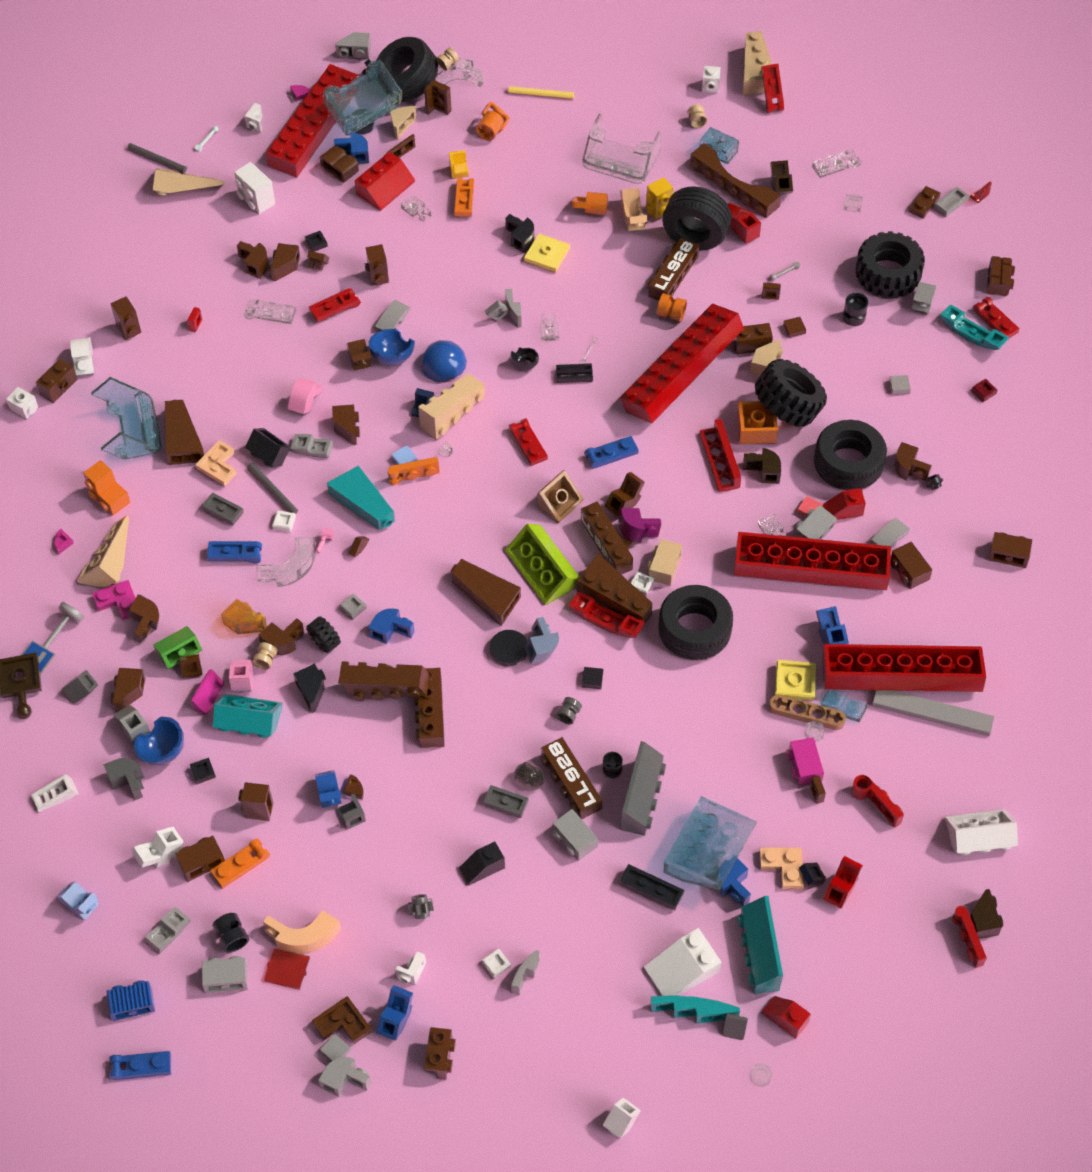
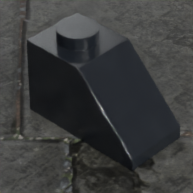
M312 664L293 673L305 702L310 711L314 713L324 692V680H326L322 669L318 670L316 665Z
M494 841L477 849L459 867V870L469 886L505 869V858Z

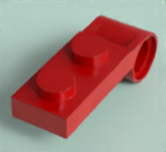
M856 776L851 789L853 797L858 800L869 798L895 828L899 826L904 817L900 806L894 804L890 800L888 793L883 789L881 790L868 776ZM857 786H864L866 789H860Z

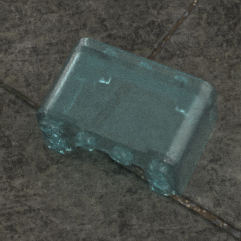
M381 59L376 62H370L367 65L366 75L355 78L352 83L345 84L340 88L331 85L323 92L324 105L346 136L350 135V133H355L396 109L402 102V90Z

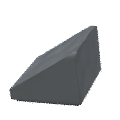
M728 1013L726 1015L723 1036L743 1040L748 1018Z

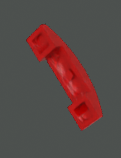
M579 591L568 605L572 611L588 622L608 632L624 637L636 638L645 624V621L628 614L625 617L596 604L594 598Z

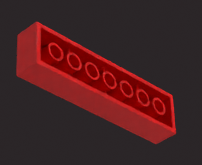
M329 64L267 150V166L297 178L360 89L359 75Z
M712 303L620 397L626 413L652 424L744 329L739 313Z
M738 532L734 576L887 591L890 580L891 546Z
M824 644L823 648L824 689L983 692L985 686L986 670L982 646Z

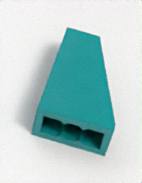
M359 465L327 482L330 496L376 529L387 528L395 522L393 509Z

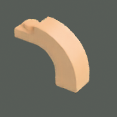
M639 188L620 190L622 211L627 230L646 229L647 215H644L642 212Z
M323 910L309 926L301 929L288 928L269 915L263 921L265 932L275 939L278 948L297 954L310 953L321 949L330 943L341 930L339 920Z

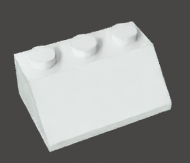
M1005 809L945 816L951 846L957 854L968 855L974 851L990 852L991 849L997 848L1008 850L1013 846H1018L1017 822Z

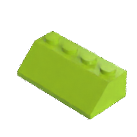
M527 523L506 547V553L545 605L568 594L577 585V580L580 576L541 525Z

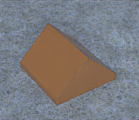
M562 470L537 493L538 508L557 523L562 521L584 500L565 470Z

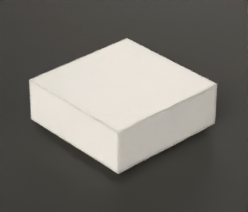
M277 510L272 528L291 532L296 514Z
M636 572L631 584L643 595L647 596L654 583V578Z
M497 949L482 960V964L494 979L511 968V963L500 949Z

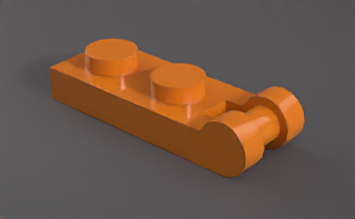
M457 178L455 216L472 217L474 178H469V180Z
M438 457L390 466L387 469L389 483L397 485L403 480H413L418 477L432 476L440 473Z
M256 838L248 846L210 871L223 889L270 857V853L262 847V842ZM256 852L257 855L252 857L251 854Z

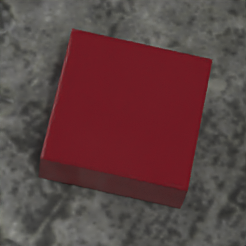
M986 378L971 389L982 402L996 395L998 391Z

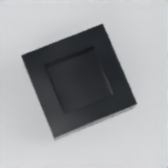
M321 231L305 236V241L313 252L328 247Z
M584 667L582 688L602 689L604 669Z
M209 757L190 764L197 784L216 778Z
M817 862L804 863L799 867L808 885H820L827 880Z

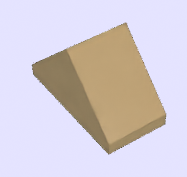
M415 106L390 109V119L396 139H399L416 120Z

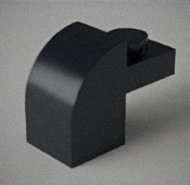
M509 214L505 218L506 230L511 232V246L526 253L534 242V224L528 217L522 221L520 218Z

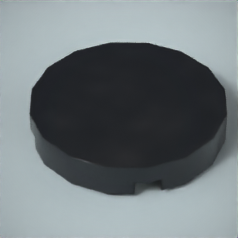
M515 630L500 631L493 636L490 642V654L498 664L503 666L517 665L520 661L525 660L527 656L524 648L527 639L522 633Z

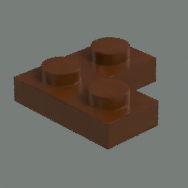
M348 996L312 1020L313 1025L324 1040L341 1028L344 1029L354 1044L372 1032L371 1027Z

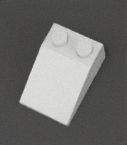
M698 928L672 944L645 965L644 969L662 996H679L719 973L722 962Z

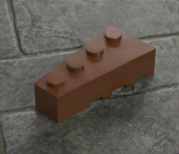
M599 554L595 556L577 580V592L579 591L594 598L595 603L625 617L629 614L645 621V623L652 615L653 603Z
M342 661L338 683L356 701H364L365 699L382 700L383 698L400 699L401 697L418 698L419 696H427L430 674L422 665L397 664L396 668H393L385 663H378V667L367 666L366 662H358V666L349 665L347 661Z

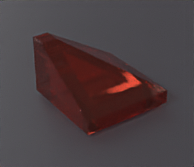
M989 181L972 193L970 198L980 203L990 194L992 182Z

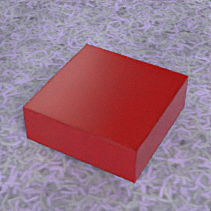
M194 307L187 319L191 332H196L203 320L200 308Z

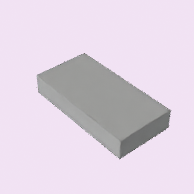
M956 187L938 200L933 208L947 217L967 202L970 196L959 187Z

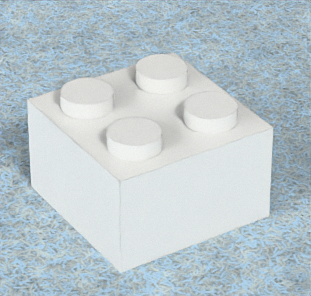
M249 162L234 172L235 184L238 189L237 195L248 204L251 210L261 214L275 205L272 181L253 163Z

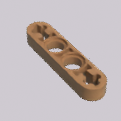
M783 695L773 696L769 704L770 711L775 715L833 730L842 729L846 721L845 714L840 710ZM777 702L781 703L780 708L776 707ZM799 706L803 709V712L800 714L794 713L792 708ZM819 711L823 716L816 719L812 716V713ZM835 717L839 718L838 723L834 722Z

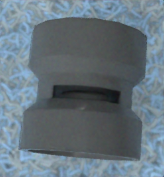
M565 697L562 702V708L558 709L556 717L563 723L573 724L576 714L582 708V704L572 697Z

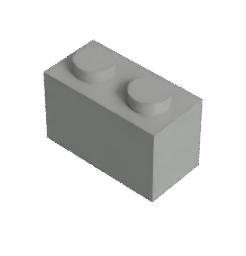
M819 505L815 510L811 509L807 513L804 522H798L794 528L795 534L793 537L823 539L834 527L837 518Z
M573 809L553 822V836L558 842L562 841L568 854L572 857L575 856L578 861L598 847L597 836Z
M232 956L229 959L210 958L208 961H202V986L205 993L247 990L248 965L245 957Z

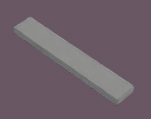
M876 690L872 705L987 736L991 734L994 720L992 715L893 690Z

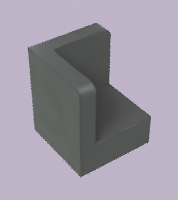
M85 670L70 680L62 690L73 703H76L90 694L98 684L89 672Z
M355 794L350 795L352 802L338 808V813L347 830L366 822L364 811Z

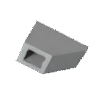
M353 32L336 42L337 57L369 59L371 49L370 33Z
M131 705L113 715L133 745L135 738L140 734L150 733L146 721L138 710Z

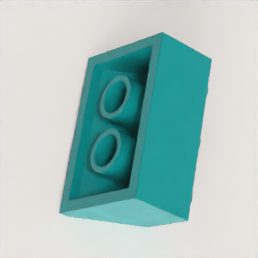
M224 694L214 704L213 727L219 728L220 731L224 732L230 730L238 731L239 734L243 735L253 733L263 738L272 736L277 728L283 702Z

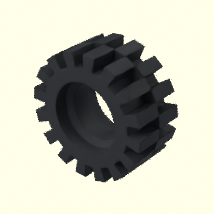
M318 616L306 626L311 639L325 653L331 652L341 643L340 636L334 630L335 628L328 621L326 622V619L322 618V616Z

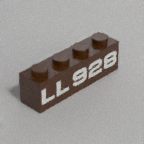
M680 238L677 244L674 243L671 253L666 255L663 265L658 267L655 277L648 282V297L659 301L663 293L671 296L674 295L698 258V244Z
M598 501L581 508V522L604 559L621 575L633 570V556Z
M563 737L541 747L540 760L544 767L548 766L551 771L550 776L554 783L558 782L563 798H568L570 802V808L581 819L602 810L601 797Z

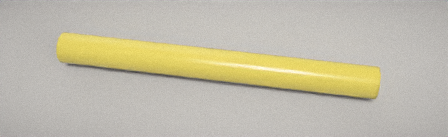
M511 86L508 89V93L574 99V92Z

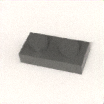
M213 492L202 504L204 511L231 525H234L244 513L242 507Z
M490 785L483 801V806L522 818L529 799Z

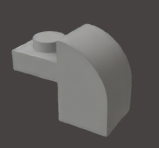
M923 282L918 283L913 299V310L930 312L936 285Z
M340 1057L331 1061L326 1066L318 1081L320 1088L340 1097L347 1082L368 1090L371 1080L367 1071L361 1068L355 1069L356 1064L353 1058Z

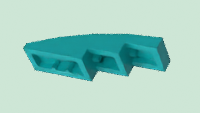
M669 995L651 996L650 999L651 1012L672 1010L674 1018L695 1016L696 1024L725 1021L728 1013L740 1015L739 1007L706 998Z

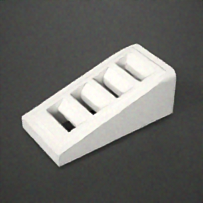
M65 774L31 794V797L38 812H42L77 796L79 793L72 778ZM50 792H51V794H52V796H53L52 799H50V797H49V795H48V793H50ZM41 796H44L46 801L45 803L42 802L40 798Z

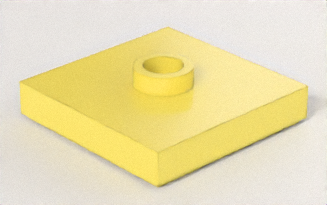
M538 234L525 255L524 262L556 272L568 253L570 244Z
M777 660L775 695H783L794 699L814 700L816 663Z

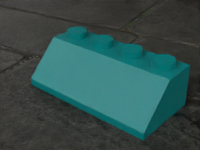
M763 896L742 906L740 915H737L738 926L743 928V934H741L742 947H746L747 954H744L745 965L750 967L751 973L748 974L749 986L753 987L754 994L780 991L783 978L769 896Z

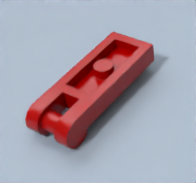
M779 63L761 66L767 113H771L773 110L783 111L784 99ZM777 98V103L773 104L772 99Z
M348 288L309 306V311L318 323L346 309L358 307L361 301L355 296V292Z
M986 297L981 303L978 302L973 305L974 312L993 330L996 329L1009 338L1019 333L1020 328L993 304L990 297Z
M527 418L520 420L517 424H509L513 437L531 466L548 460V455L530 427Z
M958 906L953 914L952 922L959 926L960 939L966 943L969 960L973 961L975 968L984 966L987 957L968 910L964 906Z

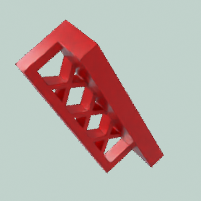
M722 418L714 420L713 428L700 430L699 434L718 491L722 492L740 488L742 477ZM715 434L716 438L712 442L706 439L705 435ZM713 447L720 450L721 453L718 456L710 452ZM718 462L725 465L723 471L715 467ZM722 477L730 480L731 484L721 485L720 480Z

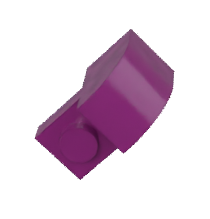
M621 508L618 519L622 535L631 541L642 542L643 537H659L662 524L661 519L642 518L639 508Z

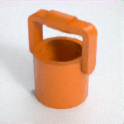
M489 102L481 113L483 117L476 126V132L481 138L491 141L499 131L501 132L509 121V116L495 103Z
M587 192L586 197L575 196L570 203L573 208H584L585 214L606 216L608 193Z

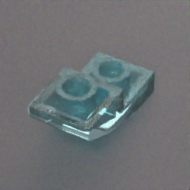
M832 689L827 691L821 702V706L840 710L847 719L859 723L868 708L866 702L848 698L847 693Z

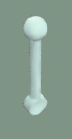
M213 126L212 131L200 145L195 146L197 152L202 151V146L214 133L218 132L217 126Z

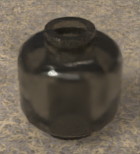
M523 762L515 769V781L524 789L533 791L543 785L545 780L544 771L533 762Z

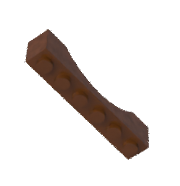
M705 143L691 153L690 166L694 170L703 174L707 179L716 183L720 188L729 192L733 197L742 201L758 214L767 218L780 207L781 195L769 187L751 185L733 177L721 165L717 151Z

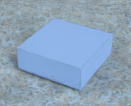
M408 446L392 453V458L397 465L417 461V457Z

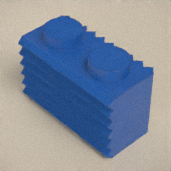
M139 980L129 986L117 985L112 987V990L106 991L112 1021L155 1012L153 992L149 981Z

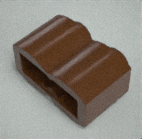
M333 146L320 156L321 166L342 182H346L359 171L357 159L347 155L344 149Z

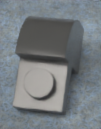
M120 758L103 764L113 790L129 784L135 800L143 797L141 790L144 787L141 779L144 776L140 766L135 761L128 758Z

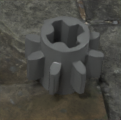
M426 894L412 896V902H408L409 914H414L415 919L427 918L430 916V911H434L432 898L427 899Z

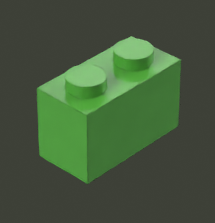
M188 626L153 644L159 659L167 669L179 664L180 657L195 655L203 651L196 635Z

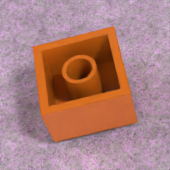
M738 401L739 443H776L778 435L777 416H773L768 409H765L760 401Z

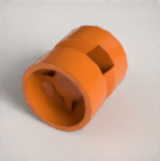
M663 293L658 303L657 316L664 318L670 316L671 320L681 322L685 315L687 300L678 297L674 299L673 296Z

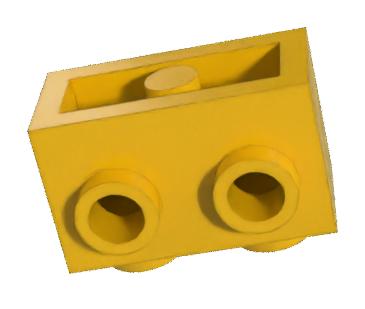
M664 177L647 185L645 209L655 220L663 217L669 198L674 192L673 186Z

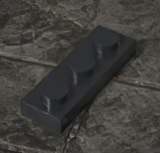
M630 864L627 865L619 880L620 885L673 910H676L685 891Z

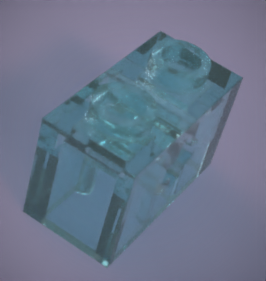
M712 127L700 139L699 147L705 143L717 151L719 161L725 164H729L738 153L739 140Z

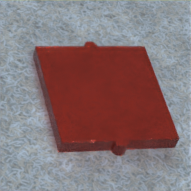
M274 948L271 960L267 963L268 969L264 982L300 990L303 978L307 975L306 969L310 956Z

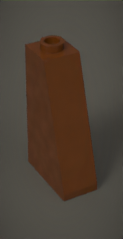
M183 399L165 401V435L168 464L198 462L205 454Z
M463 559L458 564H454L451 569L452 583L497 624L502 626L521 598V587Z

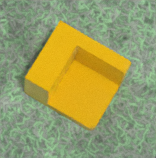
M466 151L449 152L452 179L468 177Z

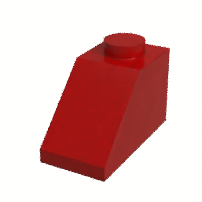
M857 488L840 492L823 503V508L836 517L837 520L863 516L866 502L862 489Z
M774 996L761 1012L795 1039L807 1026L811 1013L795 1001Z

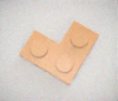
M219 440L197 462L196 469L226 486L237 474L236 469L225 463L234 454V449Z
M760 847V870H781L782 889H803V875L799 869L803 865L802 848Z

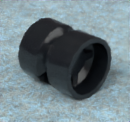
M852 293L846 297L843 320L848 325L859 326L865 322L869 303L865 295Z
M227 913L213 922V929L217 937L220 938L219 941L226 953L235 952L249 942V937L245 929L242 928V923L237 913Z

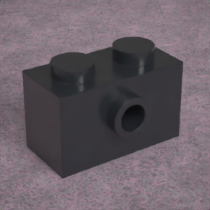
M254 428L245 448L250 451L252 456L262 459L266 466L274 467L283 465L291 446L265 428Z

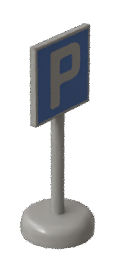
M61 602L59 605V610L65 617L46 643L41 646L32 640L22 654L35 652L38 654L40 676L56 655L47 648L69 618L75 622H81L84 618L79 611L65 602Z

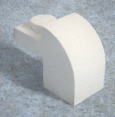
M90 337L71 340V355L76 375L94 373Z
M174 827L156 831L151 842L133 847L132 854L141 868L152 864L157 868L176 856L175 853L179 852L183 840Z

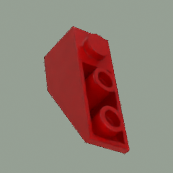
M728 203L732 216L731 229L745 244L759 238L761 222L752 212Z

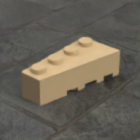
M762 31L748 32L745 36L743 96L765 93L761 66L771 65L772 62Z
M469 373L454 382L451 389L445 388L441 391L439 397L433 396L429 399V404L426 406L422 404L418 407L420 428L436 440L441 435H445L453 424H457L465 413L470 412L477 402L483 400L485 385Z

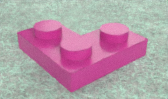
M129 580L92 592L98 611L117 605L122 619L130 618L129 609L135 600V595Z

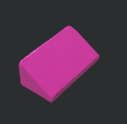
M211 669L208 670L191 699L193 709L205 715L208 714L224 686L223 680Z

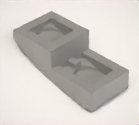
M505 289V301L510 309L509 315L518 327H522L520 302H513L512 289Z
M394 300L384 311L375 327L380 331L396 328L399 322H403L410 307Z
M295 434L290 449L307 456L329 458L333 442L331 439H314L312 434Z
M894 518L873 536L870 543L891 546L893 548L899 539L908 534L910 528L897 518Z
M174 907L160 919V925L145 936V942L160 954L186 928L190 918Z
M535 950L518 969L511 984L513 994L520 995L526 976L535 977L540 962V951Z

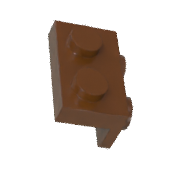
M433 80L424 89L426 113L430 114L436 109L449 115L452 111L450 87Z
M431 1027L429 1031L424 1070L437 1072L438 1079L447 1080V1073L452 1072L453 1060L450 1059V1053L455 1052L456 1039H453L452 1029Z

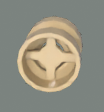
M449 47L444 51V54L436 57V61L443 70L447 71L451 68L452 64L459 61V57Z
M700 104L692 105L687 111L691 125L694 128H701L707 123L704 108Z
M263 642L259 644L258 654L254 656L252 662L259 668L270 669L273 663L272 658L276 656L278 650L273 645Z

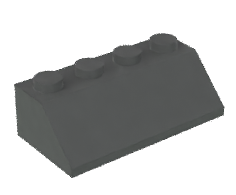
M643 741L639 745L622 811L621 830L645 836L646 829H651L653 817H650L651 811L656 809L657 799L654 798L656 793H660L662 781H659L660 775L664 776L666 764L663 763L664 755Z

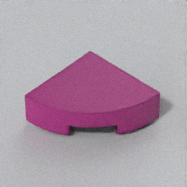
M302 85L290 86L291 92L297 101L304 99L310 92L309 88Z
M62 529L56 533L54 546L57 553L60 554L74 544V542Z

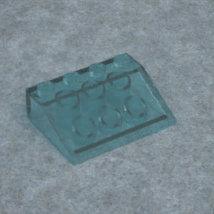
M701 796L664 860V873L682 882L720 890L757 821Z

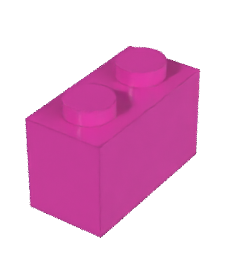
M814 737L790 741L786 754L788 761H792L793 779H797L798 786L811 784L812 777L820 776L822 781L824 770Z

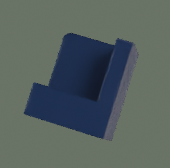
M420 388L416 389L415 404L411 411L412 416L419 417L418 407L422 404L425 406L429 404V399L434 396V392Z

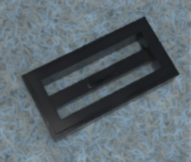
M592 363L556 365L557 383L593 381Z

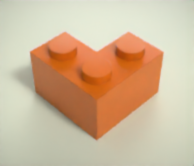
M99 460L83 472L84 484L89 490L87 492L92 500H97L105 512L109 511L112 515H115L131 503L128 492L115 481L113 471L102 460Z

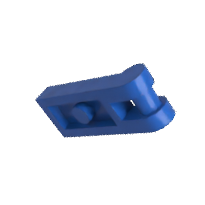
M632 436L596 448H588L584 451V454L590 460L591 468L595 469L636 455L639 449Z
M209 541L207 559L208 561H250L252 563L261 562L260 551L262 550V543L258 541Z
M163 1051L123 1056L112 1055L109 1057V1064L111 1065L109 1079L123 1080L171 1075V1052ZM120 1065H126V1070H120Z

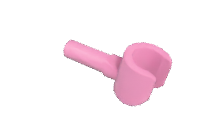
M332 528L322 529L321 539L315 550L316 552L321 551L326 539H333L334 532Z

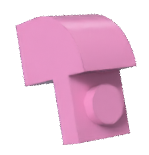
M299 378L291 391L288 409L302 414L311 411L313 398L321 393L322 386L317 385L315 381Z
M252 660L233 661L230 664L229 681L232 692L253 691Z

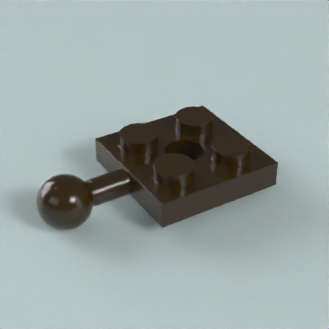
M36 652L0 659L2 698L18 696L19 705L16 708V715L20 719H27L32 713L31 707L27 704L26 694L42 691L39 658ZM17 672H25L23 678L15 679Z

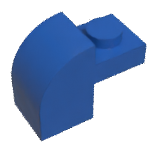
M350 133L351 138L334 139V146L344 149L347 155L352 154V157L357 159L358 164L369 163L368 142L364 136L358 133Z
M836 606L816 610L820 627L818 631L823 644H848L845 624L840 625Z
M394 608L385 609L377 613L368 627L370 638L386 644L389 642L393 632L412 638L415 633L414 622L405 617L400 618L399 609Z
M335 770L315 774L322 808L342 804Z
M735 855L721 866L717 886L722 897L730 893V897L734 902L744 906L750 902L751 893L741 882L747 878L749 869Z
M393 985L390 989L387 1007L380 1015L376 1033L392 1040H397L412 1010V992Z

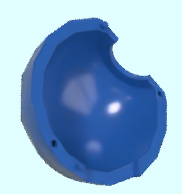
M396 328L376 332L368 342L373 357L380 363L390 366L404 363L411 356L415 347V341L409 338L408 342L405 341L401 332Z
M435 341L427 347L424 353L422 371L433 381L444 382L454 379L465 370L467 364L466 355L462 348L452 341Z
M162 716L153 722L154 728L150 733L140 734L134 740V750L138 758L150 765L168 764L176 759L183 749L184 733L179 723L171 717Z

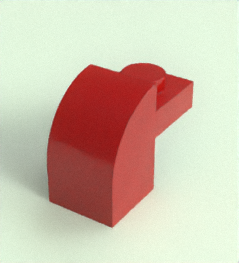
M844 856L835 876L829 883L823 900L842 909L858 881L863 865Z

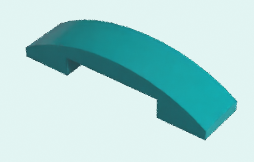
M951 304L940 314V318L953 331L978 346L999 350L1009 340L1008 336L996 329L990 332L965 318V312Z

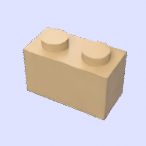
M663 539L660 540L658 546L655 545L652 554L654 559L653 561L650 560L647 566L649 576L653 577L654 581L671 586L682 556L683 545Z

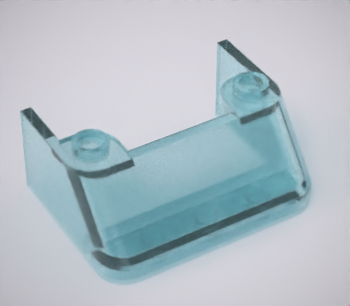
M109 377L91 392L92 396L106 401L108 412L120 419L122 432H119L101 447L102 451L126 460L155 454L162 448L154 402L148 393L112 377Z

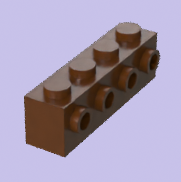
M425 668L430 674L427 696L414 698L415 706H418L419 711H415V723H419V729H416V741H420L421 748L445 747L441 668Z

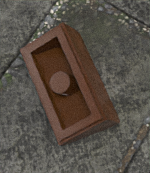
M410 135L388 152H391L398 158L402 157L416 147L415 135Z

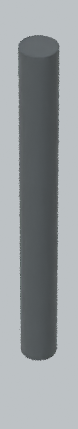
M128 144L127 148L180 172L185 173L187 171V167L135 144Z
M250 463L248 465L250 471L290 513L297 514L298 509L254 463Z

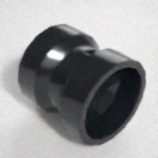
M612 751L606 753L603 757L602 771L608 778H617L622 773L623 759L619 753Z

